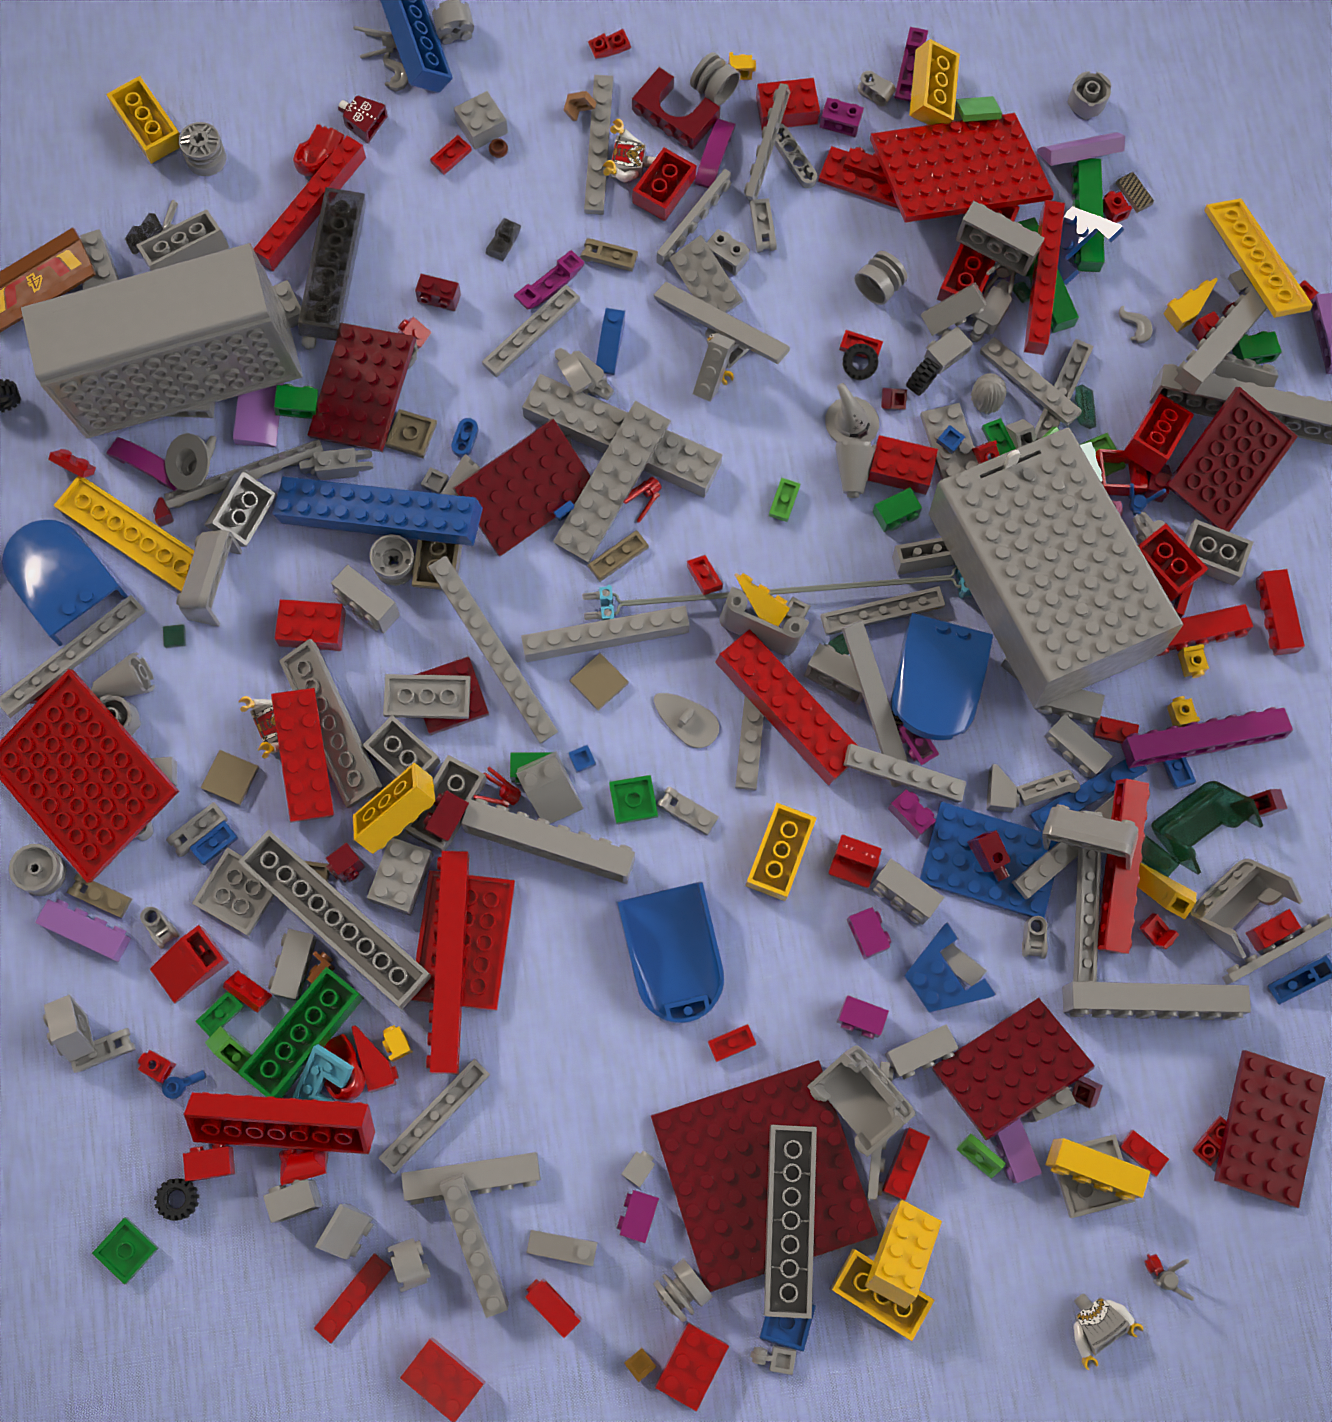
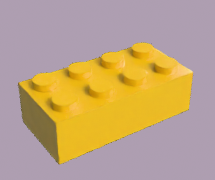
M929 39L916 49L909 116L927 125L949 124L954 121L959 53L932 39Z
M141 76L106 94L112 108L151 164L180 148L179 131Z
M416 763L409 766L353 814L354 840L372 854L379 849H383L389 840L394 836H398L409 823L415 822L422 812L433 806L435 802L433 777Z
M776 802L745 886L786 901L817 817Z
M1065 1138L1053 1139L1045 1163L1046 1166L1051 1167L1050 1171L1061 1176L1072 1175V1180L1082 1184L1093 1183V1188L1102 1192L1114 1191L1116 1192V1197L1126 1201L1128 1199L1134 1201L1135 1198H1143L1151 1172Z
M901 1199L891 1211L865 1287L907 1309L917 1298L942 1221Z
M852 1249L829 1289L906 1339L913 1341L935 1300L919 1290L917 1298L905 1309L865 1287L874 1261L856 1249Z

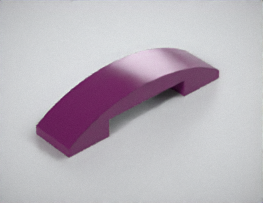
M915 27L909 28L894 96L895 99L911 102L915 52L917 48L926 42L928 30Z
M717 119L706 144L696 175L695 185L709 189L717 179L726 148L731 141L736 127L735 123Z
M570 250L557 260V265L532 285L527 284L514 294V298L527 310L540 305L565 286L580 271L585 262Z
M117 437L106 452L107 455L121 463H127L153 477L163 486L173 491L177 490L167 476L165 460L145 448Z

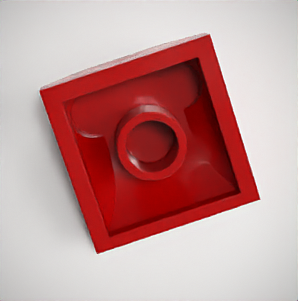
M282 1148L279 1153L281 1161V1186L293 1183L295 1180L301 1181L327 1173L328 1151Z

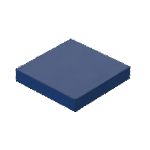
M812 1304V1319H813L814 1311H815V1308H816V1305H813V1304ZM765 1316L759 1338L804 1352L812 1319Z

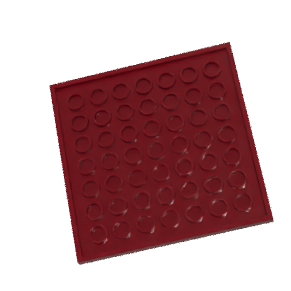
M819 1060L651 1115L703 1284L709 1292L765 1274L770 1125L817 1127L813 1257L878 1235L837 1111L828 1100L824 1102L816 1100L807 1087L823 1072Z

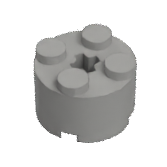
M447 0L440 3V8L437 10L433 9L432 15L437 35L444 44H450L457 39L466 41L472 38L474 23L467 2L463 4L460 0Z
M1090 71L1081 73L1075 79L1067 101L1068 105L1082 119L1088 120L1091 117L1098 116L1105 109L1110 97L1111 83L1102 73L1096 72L1094 74L1090 73Z
M106 695L99 698L132 736L141 725L136 707L119 696Z
M414 1238L387 1247L388 1252L393 1251L394 1253L393 1256H390L397 1282L398 1284L403 1282L404 1285L399 1287L401 1292L428 1283L427 1278H430L431 1275L427 1263L422 1264L420 1256L424 1253L419 1240L415 1242Z

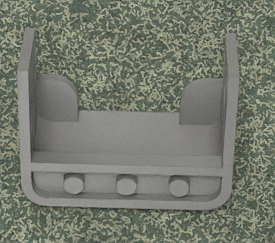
M225 530L202 532L195 539L196 548L182 593L178 594L176 604L179 605L180 611L187 620L218 627L220 625L219 620L211 610L229 552L242 554V549L232 532Z
M1057 805L1051 808L1042 833L1044 850H1049L1050 842L1053 840L1126 858V869H1131L1139 830L1134 822L1129 820H1122L1120 822L1069 810L1070 808L1065 805Z
M1243 859L1235 864L1196 902L1190 914L1194 921L1218 946L1244 959L1246 954L1238 941L1236 931L1232 928L1259 902L1265 905H1274L1283 897L1298 904H1301L1303 900L1291 877L1254 860Z

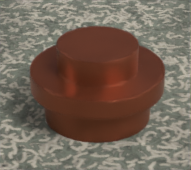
M496 138L491 141L489 152L493 157H504L508 152V145L504 140Z

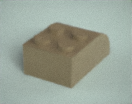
M418 540L412 587L442 590L428 569V566L447 556L458 574L462 545Z

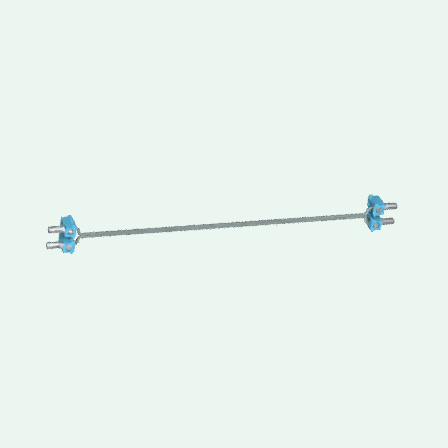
M956 565L951 575L770 589L769 594L774 595L953 581L954 586L958 588L960 599L972 595ZM955 573H956V578H957L958 580L961 579L958 584H957L956 580H955L954 578H952V577L955 575ZM607 585V587H599L597 592L582 594L583 600L597 599L600 600L601 606L608 605L601 607V611L584 613V619H602V621L614 619V615L620 612L622 606L727 598L729 592L622 601L616 593H612V586ZM613 596L616 597L618 603H621L618 605L616 612H614Z

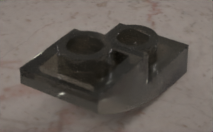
M148 213L140 226H133L125 237L132 254L140 252L136 246L137 244L162 232L163 227L155 213Z
M503 218L495 230L494 238L486 248V254L504 261L520 232L521 225Z

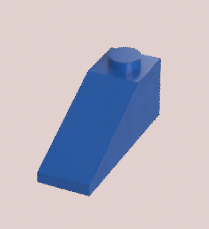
M605 309L596 365L605 374L615 375L625 326V311Z
M1327 953L1267 985L1277 1003L1280 1005L1331 979L1332 957Z

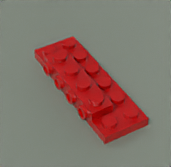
M831 146L818 182L899 209L876 153L873 155L865 153V150L861 147L850 148L848 152Z

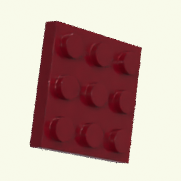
M469 656L415 674L471 677L469 719L424 718L429 735L489 715Z

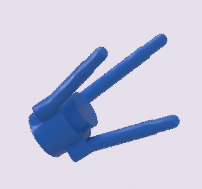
M1131 483L1128 498L1130 499L1129 508L1133 512L1132 514L1134 516L1141 514L1146 505L1165 493L1166 489H1162L1151 497L1145 498L1143 495L1134 494V484Z

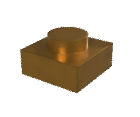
M642 1347L624 1362L638 1382L656 1368V1365Z

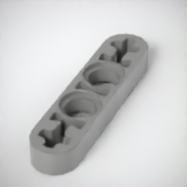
M780 124L779 134H777L774 145L800 185L804 188H812L816 184L817 173L788 128ZM791 145L794 150L787 152L784 150V146ZM801 160L804 165L797 167L793 162Z

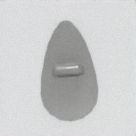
M658 693L655 695L654 703L660 717L686 745L693 748H704L716 740L719 734V723L717 717L710 710L678 695L669 693Z

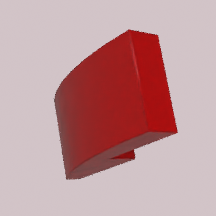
M624 29L607 37L603 33L588 41L595 59L612 56L632 48Z
M1221 1115L1212 1123L1192 1149L1209 1166L1219 1157L1226 1126V1120Z

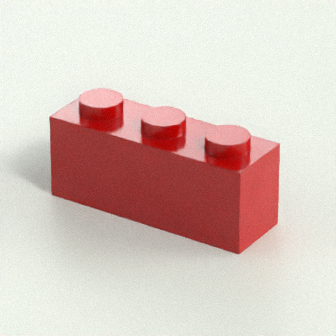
M910 1127L905 1128L884 1181L883 1193L898 1200H906L930 1136Z

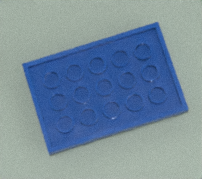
M941 801L919 879L936 889L1028 917L1041 916L1045 918L1055 876L1028 899H1024L1012 882L1058 842L1051 840L1049 850H1044L1043 832ZM997 830L1011 861L1004 865L1009 877L997 881L993 871L984 872L967 841L985 832Z

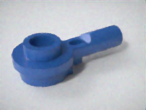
M202 1070L183 1079L175 1076L169 1077L162 1084V1092L167 1098L176 1099L183 1094L187 1086L207 1078L206 1073Z

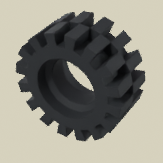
M855 344L849 347L842 359L844 371L849 377L856 380H864L871 377L877 370L879 363L876 351L867 344ZM857 354H864L868 358V365L863 370H858L853 366V358Z
M929 357L925 358L911 374L912 376L909 377L906 387L920 396L936 378L941 367Z
M0 379V411L2 413L6 409L8 411L12 410L11 407L16 408L21 400L16 383L9 379L5 381Z
M181 1178L169 1179L161 1184V1188L157 1189L156 1192L158 1194L154 1196V1200H156L154 1205L159 1210L158 1214L162 1215L163 1218L172 1221L182 1220L190 1217L189 1215L196 1211L195 1207H198L199 1204L197 1202L199 1194L196 1192L198 1191L197 1187H194L192 1182ZM180 1190L185 1195V1202L180 1208L175 1209L169 1204V1196L173 1191Z

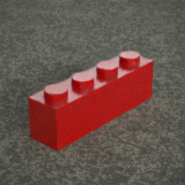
M1288 570L1263 571L1256 578V589L1260 592V607L1264 610V626L1269 633V647L1272 649L1273 655L1298 653L1305 647Z

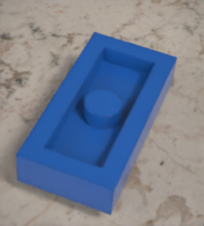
M1186 757L1162 762L1175 790L1196 783Z
M223 821L192 845L190 849L205 866L239 838L229 825Z

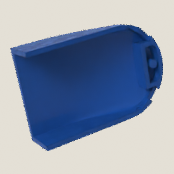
M57 520L31 522L16 531L5 546L2 566L8 582L49 637L59 646L63 643L56 636V633L115 590H118L124 599L128 597L80 535L63 522Z
M915 613L911 614L904 634L891 695L892 710L895 716H898L904 723L903 726L906 729L926 739L950 740L953 739V736L961 733L964 734L970 728L976 715L985 680L993 634Z
M696 882L617 901L637 989L646 1007L656 1016L676 1023L697 1020L711 1011L723 991L724 970L703 882Z

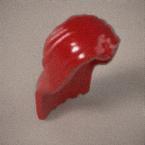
M317 124L310 138L304 143H300L294 154L293 162L298 173L313 177L343 141L344 134L331 127L328 129L326 126L322 127V125Z
M340 1034L329 1040L324 1048L354 1068L345 1087L340 1088L327 1079L324 1086L336 1101L352 1102L363 1092L365 1077L363 1070L359 1067L352 1044L344 1034Z

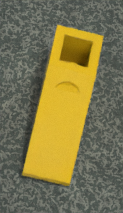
M1217 278L1211 281L1205 280L1197 289H1190L1180 299L1174 298L1167 304L1164 316L1176 332L1194 322L1218 280Z
M735 573L734 576L757 616L764 621L779 626L790 609L786 605L788 601L779 595L776 597L769 594L770 589L762 584L756 586L752 583L753 579L745 573L741 575Z
M1140 863V881L1137 887L1166 910L1186 919L1196 904L1197 893Z

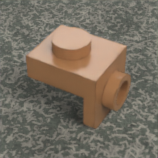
M587 91L571 93L567 95L564 112L572 121H576L580 111L595 109L597 102Z

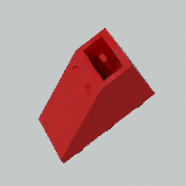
M198 925L181 937L150 970L176 1004L229 964V961L207 931Z

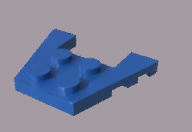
M1075 207L1070 208L1064 214L1058 270L1065 285L1079 274L1078 270L1068 260L1098 231L1110 242L1114 241L1124 231L1120 224Z
M948 922L943 925L904 975L929 1013L996 995L986 978L966 990L941 954V950L959 939Z

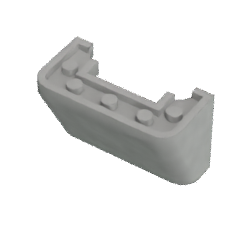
M732 587L719 617L721 626L740 636L750 629L767 648L783 655L792 654L804 635L809 620L800 616L791 617L787 622L785 621L783 628L775 626L744 612L748 605L747 596L742 590Z
M857 1045L844 1052L807 1086L810 1089L811 1095L816 1100L823 1102L828 1100L857 1134L855 1137V1147L860 1153L865 1154L866 1157L872 1154L915 1116V1111L910 1103L868 1054Z

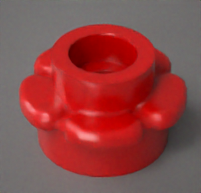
M1147 1254V1260L1144 1263L1149 1274L1154 1273V1275L1159 1276L1158 1273L1164 1271L1157 1254L1151 1256Z

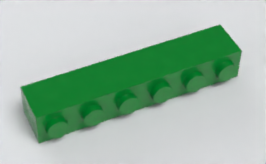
M1088 158L1078 160L1071 170V177L1074 178L1072 194L1075 195L1072 207L1103 218L1101 159ZM1099 231L1074 254L1073 261L1076 263L1078 271H1101L1105 263L1104 236Z
M1035 217L1018 222L1030 231L1038 233L1039 225ZM1034 262L1026 274V277H1028L1031 282V287ZM1058 268L1051 319L1052 333L1075 327L1079 319Z

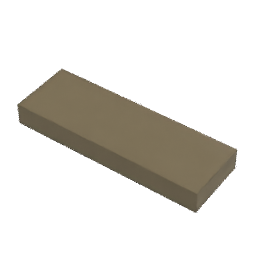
M636 530L587 564L588 568L598 581L601 582L647 550L649 545Z

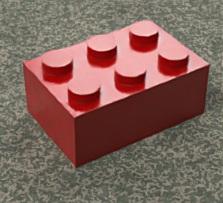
M814 78L757 84L756 101L761 130L767 127L769 121L767 119L768 111L770 108H773L774 92L779 88L780 83L787 84L790 90L781 124L786 127L818 124L820 108Z
M663 147L634 187L632 203L666 221L696 179L697 165Z
M879 435L867 481L904 490L911 487L913 492L926 495L930 487L938 449Z
M1167 523L1138 545L1170 601H1173L1200 579L1209 569Z
M280 599L275 641L279 647L297 648L307 640L312 639L320 650L341 651L346 610L343 604Z
M687 1321L655 1384V1388L697 1411L729 1345Z
M433 1337L428 1340L400 1377L451 1422L457 1421L486 1382Z

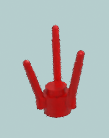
M653 476L633 488L628 498L623 501L624 504H627L641 493L647 498L651 496V499L637 519L638 523L660 496L658 492L662 489V486Z
M488 767L487 770L498 780L487 773L483 774L486 775L489 781L501 788L499 791L501 800L474 795L473 798L500 804L506 808L509 804L514 806L521 797L520 789L513 786L491 767Z

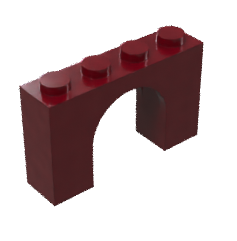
M658 67L632 97V110L636 115L647 119L651 125L662 129L668 136L677 139L683 146L693 150L714 126L717 119L720 118L721 107L705 97L694 111L686 116L675 117L667 114L660 105L674 89V76Z

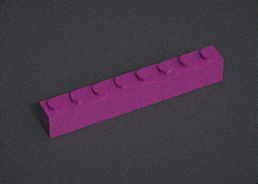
M1270 707L1258 713L1250 711L1242 716L1233 714L1221 720L1212 718L1200 724L1192 722L1184 727L1171 726L1163 731L1154 729L1142 735L1133 733L1126 737L1121 748L1128 768L1181 759L1183 757L1285 739L1293 731L1285 708L1276 709V707Z

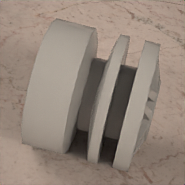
M711 52L696 66L690 79V85L700 94H705L706 98L720 106L735 91L741 74L730 64H726L725 60L720 58L718 54Z
M196 122L189 124L182 130L179 135V145L189 169L200 176H211L221 171L226 164L227 155L215 127L206 122Z
M879 251L868 261L867 265L857 272L854 280L864 297L877 305H883L894 295V291L899 290L904 285L908 276L904 266L896 257L886 251Z
M392 534L382 536L375 541L371 547L369 557L378 578L382 582L394 586L405 584L413 577L415 555L409 542L399 535ZM391 561H394V562H397V561H398V565H395V564H392V565H391Z
M683 1258L672 1267L676 1276L674 1280L666 1274L662 1275L668 1283L666 1287H663L658 1280L653 1283L658 1297L670 1313L682 1322L687 1320L681 1311L684 1307L687 1308L691 1315L694 1314L690 1302L694 1300L702 1307L713 1298L712 1294Z

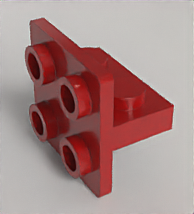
M841 835L828 874L869 888L874 872L878 867L882 849L855 838Z

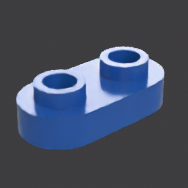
M464 418L458 424L451 443L452 451L457 457L462 458L465 454L469 455L472 452L479 432L478 424L474 419ZM466 429H472L469 433L465 432ZM461 446L466 447L464 450H459Z

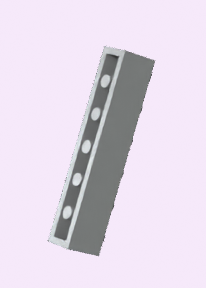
M537 1152L401 1173L404 1201H410V1205L424 1203V1198L433 1197V1201L444 1200L440 1188L441 1181L464 1173L469 1191L478 1190V1194L491 1193V1188L500 1187L501 1191L514 1189V1184L523 1183V1187L536 1186V1181L541 1180Z
M464 1173L442 1180L440 1188L485 1317L488 1318L507 1311L509 1302Z

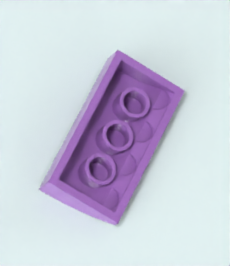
M1114 132L1043 146L1037 149V153L1050 166L1123 152L1125 151V136Z
M277 385L238 396L233 440L236 445L276 447L280 416L275 414L274 409Z

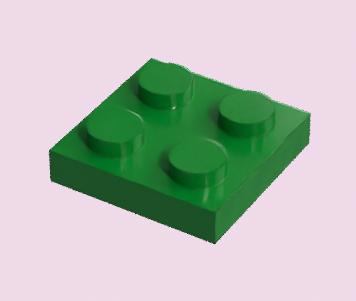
M651 775L609 782L616 824L658 818Z
M124 1217L92 1254L125 1285L153 1256L159 1247L127 1217Z

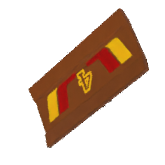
M72 227L0 271V333L23 319L21 307L60 297L96 275L75 228Z

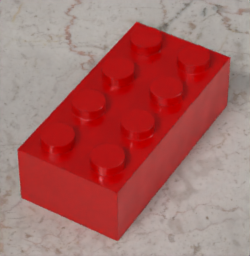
M1160 393L1146 412L1122 454L1147 471L1157 475L1169 460L1194 414Z

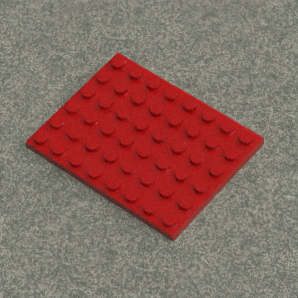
M1015 113L1002 114V118L997 120L969 122L960 120L949 124L939 123L871 133L870 135L871 144L905 223L965 214L973 201L983 204L991 210L1053 200L1054 193Z
M68 669L0 740V781L87 883H91L179 792L176 786L72 669Z

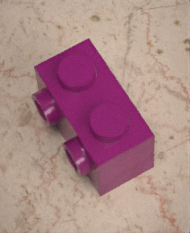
M827 97L819 128L856 137L864 107Z
M904 723L897 726L900 730L898 733L902 743L907 742L911 748L908 753L914 762L918 760L923 765L939 755L930 739L910 732L903 726Z
M906 789L891 802L887 809L918 839L936 820L933 818L935 817L933 812L927 807L924 808L919 803L918 796Z
M873 907L847 918V923L864 960L890 948V936L887 931H883L881 927L882 918L878 911H874Z
M847 995L841 1007L837 1023L841 1024L840 1027L851 1032L856 1029L862 1032V1036L874 1040V1037L878 1038L881 1036L889 1010Z
M633 1190L632 1194L627 1193L624 1207H627L625 1217L620 1215L616 1228L621 1230L619 1235L646 1243L659 1198Z

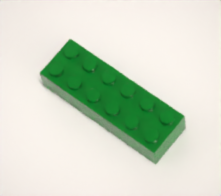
M325 967L238 1071V1074L264 1096L282 1098L303 1073L313 1047L318 1044L324 1047L364 997L328 967Z

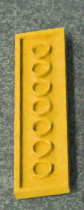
M1239 198L1207 204L1204 210L1273 317L1310 311L1313 304L1243 200Z
M77 476L53 506L182 593L194 550L86 478Z

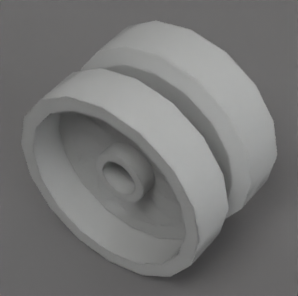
M42 844L23 846L15 852L9 865L10 878L14 884L35 896H46L54 893L61 887L66 877L67 869L64 860L58 853Z

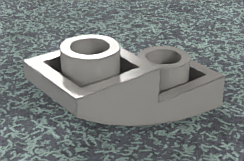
M574 352L557 363L576 395L593 385Z
M953 943L941 951L953 972L970 986L978 983L987 972L986 969Z

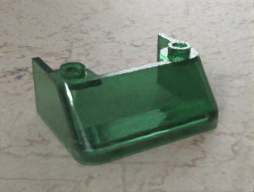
M1209 781L1154 820L1151 827L1155 836L1174 860L1199 875L1201 870L1195 858L1196 852L1192 847L1221 824L1230 828L1239 827L1245 821L1259 828L1264 825L1253 799L1218 781Z

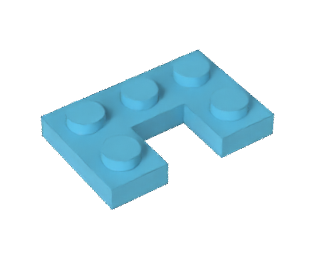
M318 1044L311 1051L292 1098L332 1101L321 1094L326 1079L343 1088L347 1085L354 1067Z

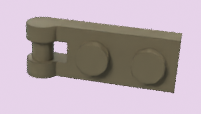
M590 238L586 239L584 244L585 250L580 255L582 260L587 262L594 261L633 272L638 251Z
M76 874L74 877L75 882L72 888L69 887L66 892L67 894L123 918L132 898L95 881L87 883L80 874ZM83 884L88 886L85 894L80 892Z

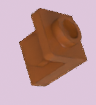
M315 951L313 953L321 963L315 965L309 972L310 976L307 980L311 984L325 967H328L331 971L335 969L331 964L333 959L325 952L319 954Z

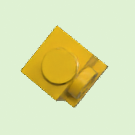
M729 52L728 64L739 71L741 74L740 80H752V72H756V60H752V55H733V52Z
M1204 644L1185 647L1177 654L1184 677L1192 676V678L1204 676L1205 672L1209 669L1203 650Z
M1179 696L1172 699L1173 702L1167 706L1172 726L1184 727L1189 723L1200 721V718L1197 717L1192 698L1185 699V696Z
M393 1025L383 1030L385 1040L382 1043L387 1053L392 1052V1055L388 1056L390 1061L394 1062L413 1052L400 1026L395 1027Z

